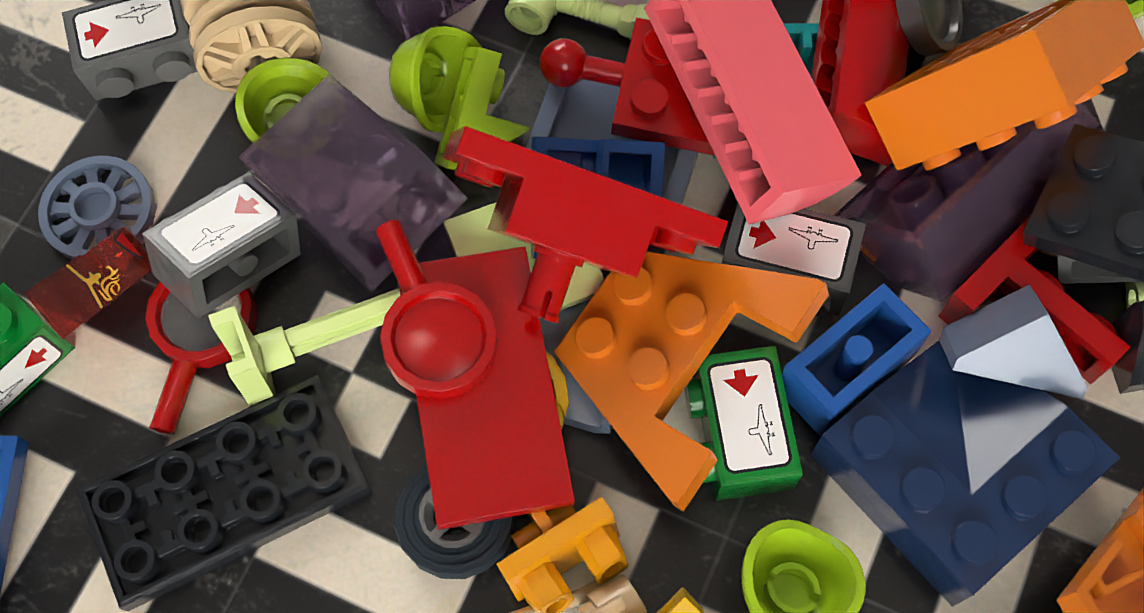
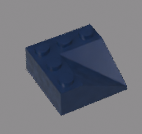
M937 341L873 390L821 436L810 454L952 607L975 595L1121 458L1067 405L1045 391L952 370L940 341Z

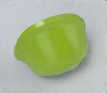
M447 26L431 27L424 33L415 35L401 43L392 56L389 67V86L393 98L404 111L416 117L420 125L430 132H443L465 47H481L479 42L464 30Z
M277 58L255 66L241 79L235 96V110L241 129L256 147L275 158L297 161L316 155L332 142L343 122L345 101L338 82L324 68L307 60Z
M789 519L768 524L753 537L744 555L742 588L750 613H858L863 604L866 592L865 576L857 556L842 541L809 524Z

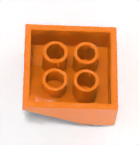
M1058 0L957 45L956 48L948 52H944L866 101L865 105L896 170L899 171L922 162L927 171L961 155L959 148L976 142L979 151L986 150L1014 137L1017 134L1015 127L1033 120L1037 129H1043L1071 117L1078 112L1075 105L1104 91L1102 84L1128 71L1125 62L1144 48V41L1125 0Z

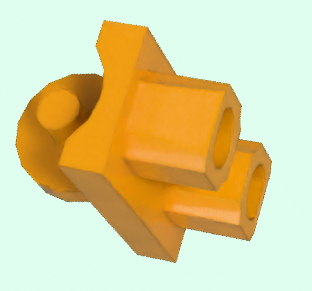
M603 497L595 500L577 513L573 506L552 509L548 512L529 513L528 515L532 522L511 535L519 550L496 564L518 602L525 598L527 603L537 613H560L570 606L575 599L561 575L582 561L597 584L608 582L628 568L627 559L619 541L620 534L614 514Z

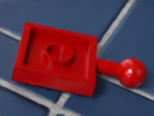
M636 17L626 63L588 56L579 43L566 38L554 40L544 48L540 57V69L542 75L550 84L556 87L567 88L578 84L581 80L620 87L612 122V135L647 142H663L665 146L715 156L650 20Z

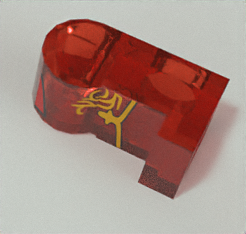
M124 226L99 242L83 256H77L50 277L41 280L24 294L62 339H67L152 272L147 250L129 227Z

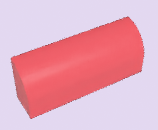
M649 0L644 7L645 12L748 224L778 218L807 208L837 193L861 176L772 0Z

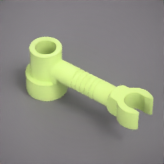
M509 0L505 8V16L511 25L531 35L544 33L553 16L557 15L558 11L615 28L620 35L628 37L630 40L636 17L649 20L644 9L646 4L620 6L610 2L605 3L604 0Z

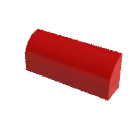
M822 0L811 78L850 153L888 166L892 159L865 102L906 77L909 42L900 24L896 0Z

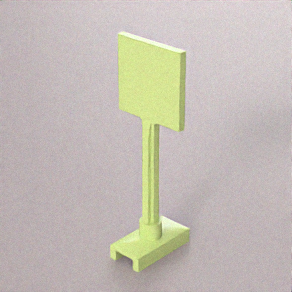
M496 203L443 221L444 229L456 257L526 246L530 272H532L536 259L531 258V244L488 230ZM586 263L583 264L582 268L575 267L561 310L592 299L605 281L600 268ZM398 288L286 330L279 326L255 336L252 335L235 306L208 316L212 328L232 357L233 362L225 364L229 376L249 406H252L276 395L271 371L295 363L294 357L383 325L384 316L400 296V290Z

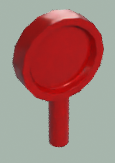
M387 221L378 226L375 232L402 289L403 295L395 300L384 316L380 340L386 366L401 386L418 396L444 399L463 395L479 384L493 365L497 345V332L493 315L478 295L461 285L440 281L428 283L400 221Z

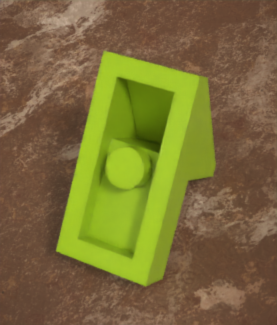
M465 47L435 164L456 170L458 163L446 160L443 156L451 133L464 126L509 142L529 131L530 127L486 115L489 103L494 105L498 101L504 84L505 71L499 68L501 53L482 47Z

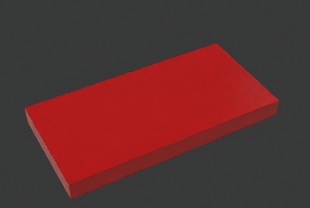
M526 246L419 263L428 283L440 281L458 284L478 295L491 311L497 332V345L493 365L479 384L463 395L444 399L416 395L437 529L441 530L573 506L575 502L540 318L517 310L531 275ZM399 285L400 296H401V295H403V292H402V289H401V287H400V285Z

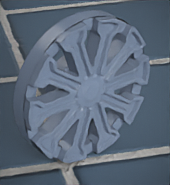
M92 156L68 165L54 176L40 199L38 220L45 239L63 256L80 264L96 263L101 265L121 259L120 256L127 252L116 242L112 244L110 230L117 234L121 231L136 249L144 240L142 233L147 231L150 226H153L157 206L154 200L153 188L140 170L133 164L113 156ZM105 170H111L106 182L102 183V174ZM83 174L86 177L87 183L78 187L76 178ZM133 178L131 184L121 189L125 180ZM59 195L71 196L69 203L57 202L56 200ZM139 197H142L141 204H129L132 201L138 199ZM58 218H69L57 226L53 224ZM121 219L136 220L132 228H129ZM77 234L71 244H65L66 239ZM95 237L97 248L88 250Z

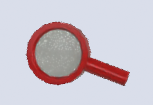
M161 282L157 284L148 300L145 320L150 338L172 360L151 420L150 429L167 435H175L197 368H211L232 359L212 328L208 315L235 306L253 335L256 329L258 309L249 287L198 319Z

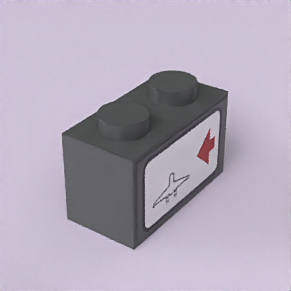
M105 0L61 12L73 71L96 101L104 98L123 97L133 90L164 81H179L186 78L189 74L198 72L193 58L194 49L190 44L188 36L190 26L183 15L180 0Z
M250 172L225 186L215 189L208 196L175 215L163 219L156 226L142 233L153 275L198 319L301 255L296 213Z
M738 203L722 258V264L819 279L826 283L829 296L815 316H825L828 313L839 316L850 293L866 224L805 208L778 218L748 224Z

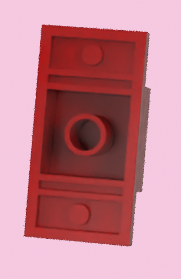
M467 126L451 133L443 156L446 160L458 163L454 175L490 188L493 185L502 186L488 230L534 245L532 251L538 253L521 304L519 303L517 310L557 324L560 319L558 316L576 266L582 268L583 264L586 263L606 271L638 278L649 245L670 252H675L676 250L693 255L696 245L719 248L728 224L726 220Z

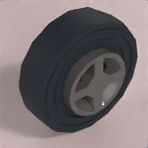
M424 465L407 480L396 502L394 527L402 550L419 569L440 579H467L487 571L505 554L512 539L511 535L515 531V516L461 526L462 528L451 530L448 534L446 532L449 528L438 530L428 467Z

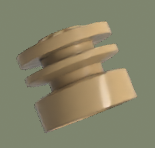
M180 0L183 15L190 26L188 36L190 44L194 49L193 58L196 69L204 82L218 90L236 93L241 79L248 71L272 59L297 58L315 64L319 62L323 46L308 0Z

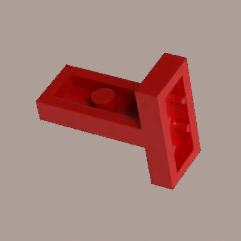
M1029 216L957 289L938 317L949 325L981 309L989 300L995 302L1030 284L1053 321L1082 378L1091 385L1115 365L1128 351L1130 346L1117 336L1115 328L1109 321L1098 314L1088 312L1068 296L1062 284L1054 276L1046 271L1037 270L1027 262L1038 251V248L1024 244L1023 231L1030 219Z

